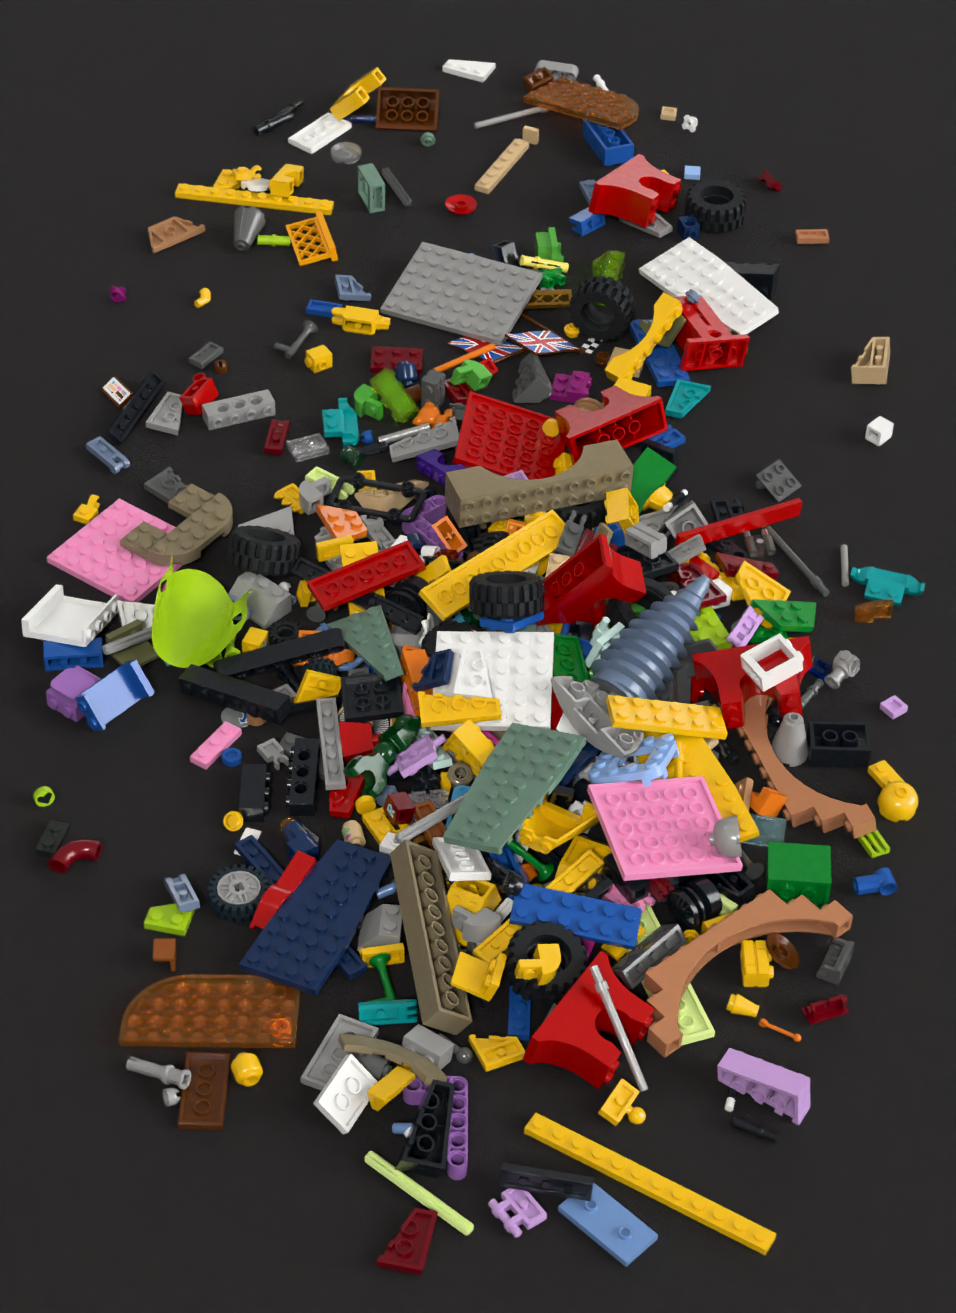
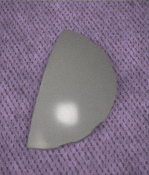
M572 676L551 677L550 681L564 714L581 736L586 737L587 742L604 753L620 758L628 757L638 750L644 738L643 731L612 727L606 698L608 695L617 696L616 693L611 691L608 694L599 689L598 683L586 679L584 682L573 681Z

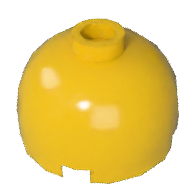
M903 781L888 783L882 788L877 799L879 812L886 819L893 822L910 820L918 807V795L915 789Z

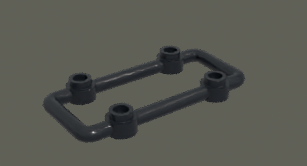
M357 472L352 476H341L337 480L327 500V506L356 511L361 515L388 519L390 524L397 525L400 522H413L417 518L427 493L424 489L416 488L410 481H405L402 485L365 479L362 473ZM344 483H351L355 489L368 486L401 492L402 496L406 498L419 495L410 515H402L401 511L397 508H391L388 512L352 506L351 502L346 499L340 500L339 503H334Z

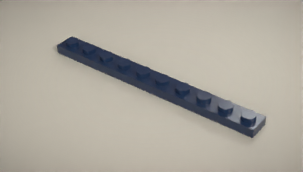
M253 835L234 843L235 850L247 864L253 866L254 871L258 868L261 870V874L264 873L270 886L277 883L284 871ZM348 946L336 966L350 981L367 972V965Z

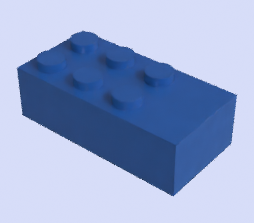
M613 115L583 120V137L604 166L624 164L634 157V144Z

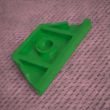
M753 599L750 604L752 608H759L763 612L762 616L764 619L769 621L778 631L812 632L814 628L816 602Z

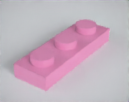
M225 721L190 756V762L207 770L222 755V752L242 735V729Z

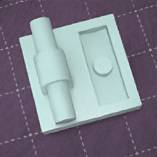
M603 617L602 621L596 625L592 633L593 637L590 640V644L593 647L585 660L588 668L592 667V663L595 660L601 659L600 656L603 650L610 649V642L613 639L620 638L619 632L625 627L622 623L618 622L609 629L607 626L610 619Z

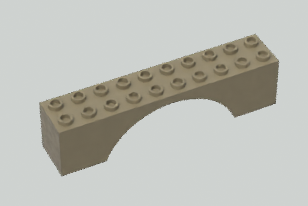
M616 439L583 446L581 457L571 468L558 475L543 479L522 480L508 478L492 473L482 466L446 472L444 501L459 528L603 500L606 499V492L622 488H628L631 493L633 464Z

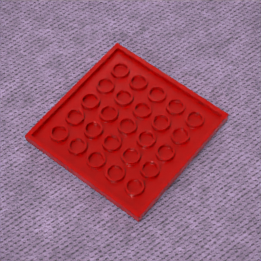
M470 391L453 463L462 464L468 468L482 466L486 470L500 476L522 470L529 480L543 479L555 476L556 470L553 467V463L556 458L564 453L565 444L561 442L560 433L555 437H550L543 432L542 426L547 419L556 420V418Z

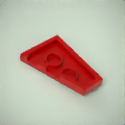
M362 774L349 778L345 775L346 789L330 790V816L350 819L355 808V802L360 797L361 791L365 786V779Z

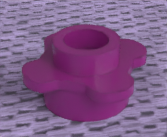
M110 287V298L114 302L126 301L125 288Z

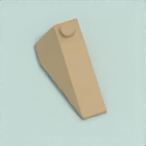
M410 480L416 488L425 489L429 486L427 481ZM370 488L354 493L355 498L363 508L388 512L391 508L401 510L415 498V495L406 498L402 496L401 492L386 489L374 491V489Z

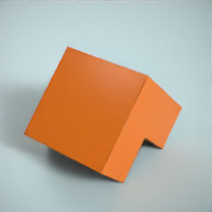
M763 787L760 794L752 791L750 807L759 815L776 819L788 798L780 791Z

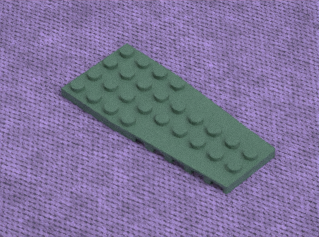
M512 723L486 759L443 835L444 843L499 855L502 854V847L505 844L511 843L513 840L512 835L515 831L520 832L523 828L524 820L526 818L530 819L533 816V809L536 806L540 807L544 802L543 797L546 794L550 795L563 779L585 746L586 737Z

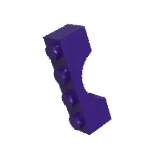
M436 449L416 455L418 471L444 487L446 472L467 468L462 464L445 465L443 453Z

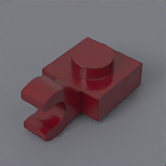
M765 169L762 170L764 172L763 177L757 176L761 182H766L765 185L771 190L775 188L780 191L783 188Z

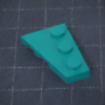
M677 379L665 409V415L682 419L711 391V386Z

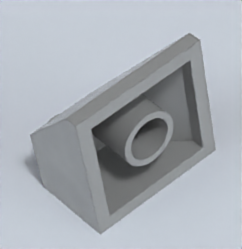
M688 502L664 522L675 540L677 533L708 525L694 502Z

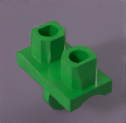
M562 268L541 269L539 271L542 273L543 278L536 289L541 290L544 287L549 290L555 285H565L566 276L562 274Z

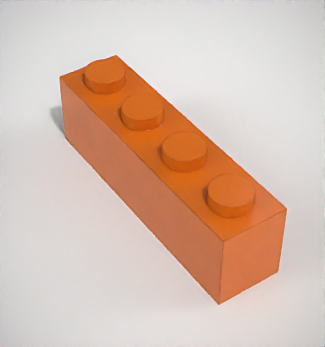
M425 649L403 651L399 659L404 672L402 676L406 683L409 699L416 717H420L418 692L414 691L412 685L414 682L419 683L423 676L421 671L429 662L430 658L427 657ZM433 688L423 690L422 692L433 695Z

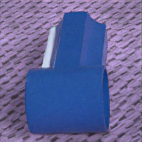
M880 868L871 875L853 877V887L856 895L880 892L881 895H890L897 890V884L889 868Z

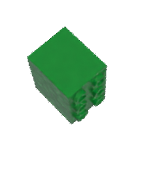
M768 841L764 866V893L770 889L786 904L790 900L803 895L818 909H821L823 905L828 904L831 889V847Z

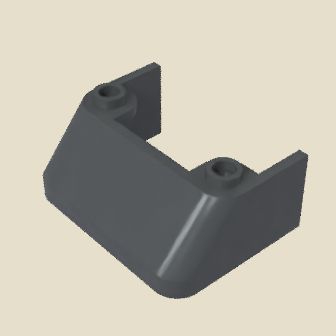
M709 638L693 642L692 645H684L688 656L686 658L677 657L681 668L679 670L670 669L674 679L672 682L663 681L666 692H655L658 700L690 704L691 678L689 677L695 676L692 654L719 650ZM708 700L694 703L696 705L713 706Z

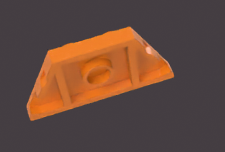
M320 504L316 505V512L333 539L352 535L353 541L358 538L367 536L368 529L356 511Z

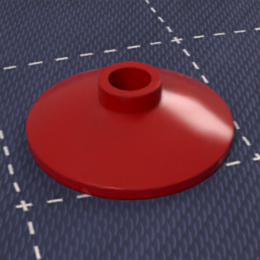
M458 194L449 197L445 202V207L448 211L455 214H468L477 208V202L471 196Z

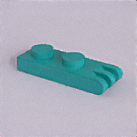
M417 1000L358 1002L359 1021L369 1025L415 1023L418 1021V1016L414 1014L418 1012L417 1008L412 1006H417Z

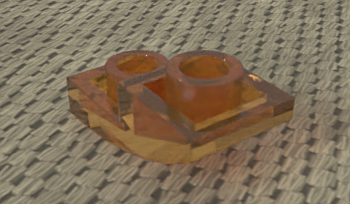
M875 600L857 605L854 622L873 623L874 618H891L894 605L893 600Z

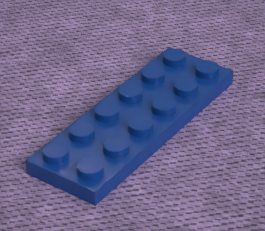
M640 319L632 320L628 327L636 344H639L646 336V333L638 325L641 321ZM673 343L670 347L656 344L651 355L646 357L645 363L657 387L675 386L677 379L691 381L687 371L680 369L681 359Z
M523 883L520 894L514 897L509 924L518 926L530 924L532 926L533 922L540 921L545 923V921H550L554 925H563V928L566 930H572L574 932L573 935L575 937L578 936L580 939L634 950L642 909Z

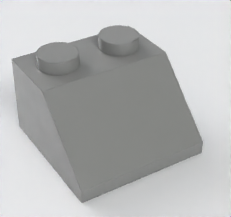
M382 904L364 915L357 951L361 950V948L401 943L403 920L400 905Z

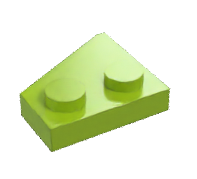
M175 903L150 907L144 921V929L185 936L195 909L190 912L179 913Z

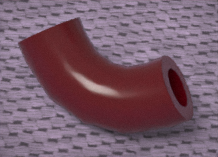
M90 839L70 841L56 850L51 856L48 865L54 872L63 874L67 872L75 861L83 859L98 861L103 844L101 841Z

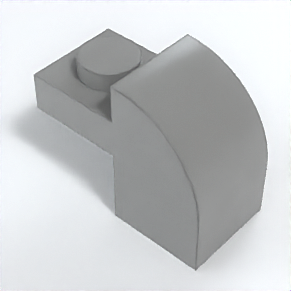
M325 476L312 483L306 479L300 484L299 505L308 516L315 513L316 505H323V497L330 494V480Z
M459 905L453 908V927L462 932V939L465 941L482 943L501 926L502 916L486 907L476 914L467 911Z

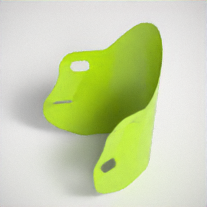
M171 553V565L169 564L168 571L160 580L156 596L151 631L153 648L157 655L170 665L180 668H188L191 664L201 666L214 659L232 641L244 625L247 618V596L252 589L248 590L236 602H232L224 587L215 578L203 571L183 569L173 573V557ZM164 580H167L164 590L161 592V584ZM241 613V621L234 625L233 618Z

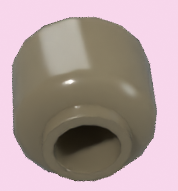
M458 762L450 766L447 777L450 780L451 788L454 789L458 785H471L473 771L469 765Z

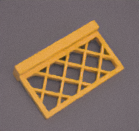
M322 211L315 212L316 217L285 225L300 266L331 258L332 262L338 260L336 247ZM297 237L302 238L300 241L295 240ZM307 239L312 240L310 243L305 242ZM316 242H320V243H321L319 246H318V245H314ZM301 246L305 247L304 250H300L299 248ZM310 249H314V250H315L313 253H312V252H308Z

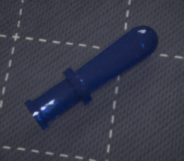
M347 115L343 118L348 122L376 123V115Z

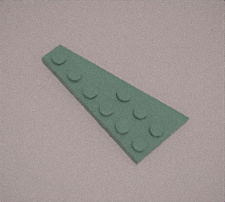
M381 605L370 607L365 611L351 614L348 617L327 624L329 629L340 628L346 646L358 657H362L368 666L371 665L374 671L385 681L404 675Z

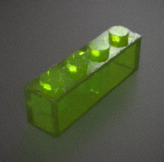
M609 250L593 260V276L599 277V275H602L605 278L612 277L615 281H620L624 270L625 253Z

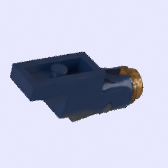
M286 818L281 822L279 828L281 834L287 840V857L292 860L297 851H301L316 859L319 857L318 836L296 819Z

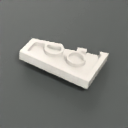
M463 646L453 697L455 695H463L464 698L471 699L474 696L493 698L483 648Z

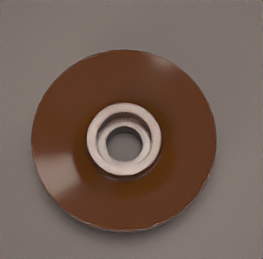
M770 933L766 938V946L772 956V960L787 970L797 968L799 956L793 944L779 933Z

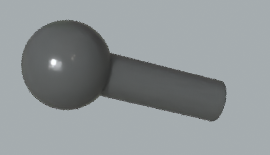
M439 1033V1036H441V1037H443L444 1039H446V1040L452 1042V1041H451L450 1039H448L446 1036H444L443 1034ZM457 1044L454 1045L453 1053L456 1055L458 1062L467 1064L472 1061L473 1052L470 1048L459 1047Z

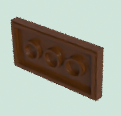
M186 1052L185 1069L190 1070L191 1081L186 1089H182L178 1129L223 1130L231 1053Z

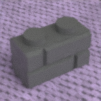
M430 369L421 379V407L428 401L434 403L437 408L444 404L446 376L444 373Z

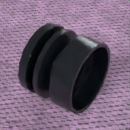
M415 575L404 578L386 599L423 616L427 611V603L421 598L419 592L428 585V582Z
M698 875L685 882L684 885L670 891L667 895V906L677 924L683 929L694 930L698 925H702V922L710 920L721 912L722 900L713 883L706 877Z

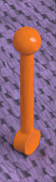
M760 1019L759 1026L763 1028L768 1027L793 1038L795 1042L801 1041L800 1034L790 1033L768 1023L766 1019Z

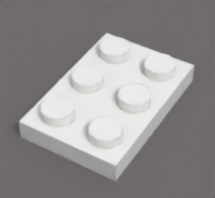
M348 1054L344 1057L313 1104L342 1134H346L369 1102L366 1091L378 1081L352 1054Z

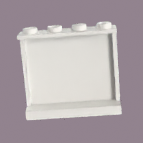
M56 584L21 619L23 636L86 647L118 613L116 603L118 595L115 594L107 603L64 596L63 585Z

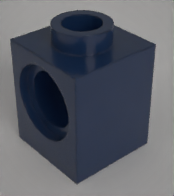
M694 215L678 217L677 231L683 241L688 237L693 240L699 239L700 225Z

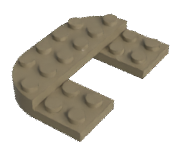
M191 483L168 502V508L187 517L186 520L168 534L144 521L120 540V546L151 563L161 566H169L171 553L173 564L181 563V565L191 563L200 558L201 550L217 537L228 535L233 526L232 505L223 494L213 495Z

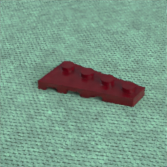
M693 562L679 565V570L676 571V574L683 589L701 575L706 576L710 580L709 589L699 609L727 602V595Z

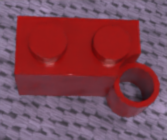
M204 373L193 376V383L179 397L188 415H201L202 404L214 402L219 396L212 378H207Z

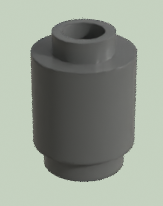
M362 1054L359 1060L362 1066L378 1080L385 1077L393 1068L390 1065L391 1061L375 1054Z

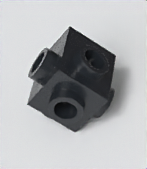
M425 765L414 775H411V788L416 795L431 797L441 791V778L429 765Z

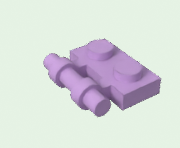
M508 1188L501 1192L502 1202L498 1203L496 1199H491L488 1203L492 1209V1214L504 1223L505 1230L508 1233H512L515 1238L522 1234L521 1229L518 1227L519 1225L523 1224L529 1230L547 1219V1213L528 1191ZM511 1209L515 1216L511 1218L506 1211Z

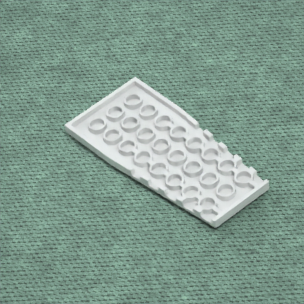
M690 237L639 268V274L672 297L686 296L685 292L690 289L702 295L730 332L735 331L738 335L748 334L779 314L777 306L720 258Z

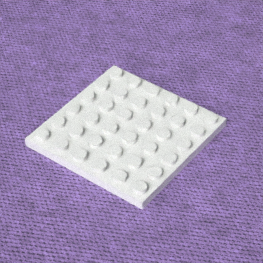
M437 631L436 652L451 649L454 652L448 685L433 688V695L435 693H443V696L453 697L463 646L483 648L492 697L500 701L501 720L473 723L478 725L480 731H507L512 723L551 730L552 684L550 680L553 677L554 632ZM463 724L434 726L430 728L431 730L455 731Z

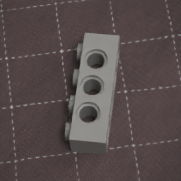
M268 389L202 404L203 420L209 430L276 415L275 400Z

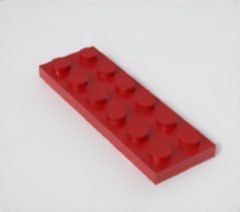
M407 540L307 581V587L325 612L424 571L426 568L422 559Z

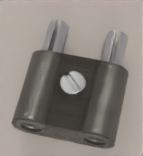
M762 529V535L751 536L750 531L744 532V544L749 558L774 557L777 554L773 538L768 534L767 529Z

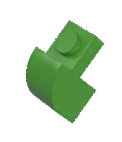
M464 360L461 367H457L453 371L450 382L453 385L467 382L474 391L487 387L492 374L479 362Z
M362 384L354 393V410L359 417L366 414L377 420L383 418V403L378 401V390L366 384Z

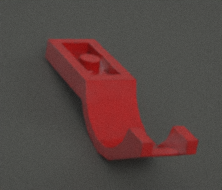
M301 851L296 852L277 883L270 886L263 894L251 921V930L254 931L256 927L264 929L284 901L291 896L317 863L316 858Z

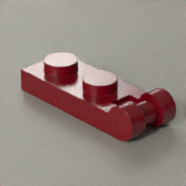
M272 419L264 446V453L282 455L287 433L290 429V421L284 420V422H281L278 419Z

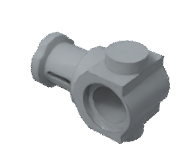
M841 650L834 658L833 671L824 678L825 683L832 689L839 688L840 682L843 679L854 677L860 670V660L857 656L852 655L850 651Z

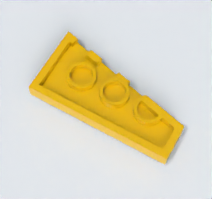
M418 691L422 728L463 724L469 719L472 722L501 720L500 701L497 698L474 696L471 699L464 698L463 695L450 697L443 696V693L429 695Z

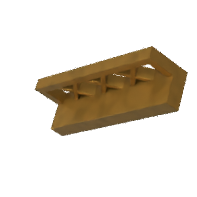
M571 289L535 290L524 309L567 308L572 298Z

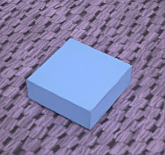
M685 166L684 179L700 180L701 167Z

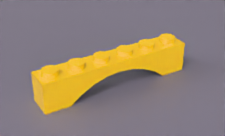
M663 292L654 304L653 322L648 333L631 350L615 356L604 369L608 379L614 382L619 377L632 379L633 374L637 369L641 368L646 357L651 355L655 345L660 343L665 332L670 330L675 319L681 315L683 309L678 299Z

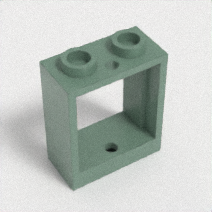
M373 163L358 166V194L370 213L385 211V183Z

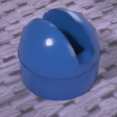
M366 430L361 434L360 437H364L361 440L362 443H374L372 430Z

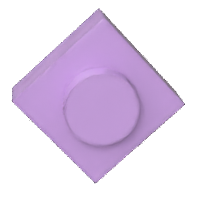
M895 695L880 703V709L891 719L906 713L908 706Z

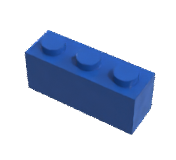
M102 637L94 638L86 647L43 641L45 671L65 670L67 668H75L77 665L83 669L104 667Z

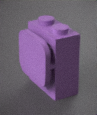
M78 665L75 668H67L51 681V688L46 691L47 705L51 709L62 713L65 717L78 722L85 715L77 707L75 697L101 680V678Z

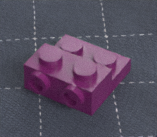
M574 370L572 376L556 373L549 400L575 403L581 398H588L589 388L592 386L590 373Z

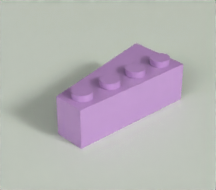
M732 1048L727 1050L717 1065L718 1081L743 1095L746 1092L755 1099V1102L761 1105L763 1102L775 1108V1113L781 1116L786 1114L792 1117V1122L798 1126L811 1107L810 1078L801 1073L793 1072L782 1066H777Z

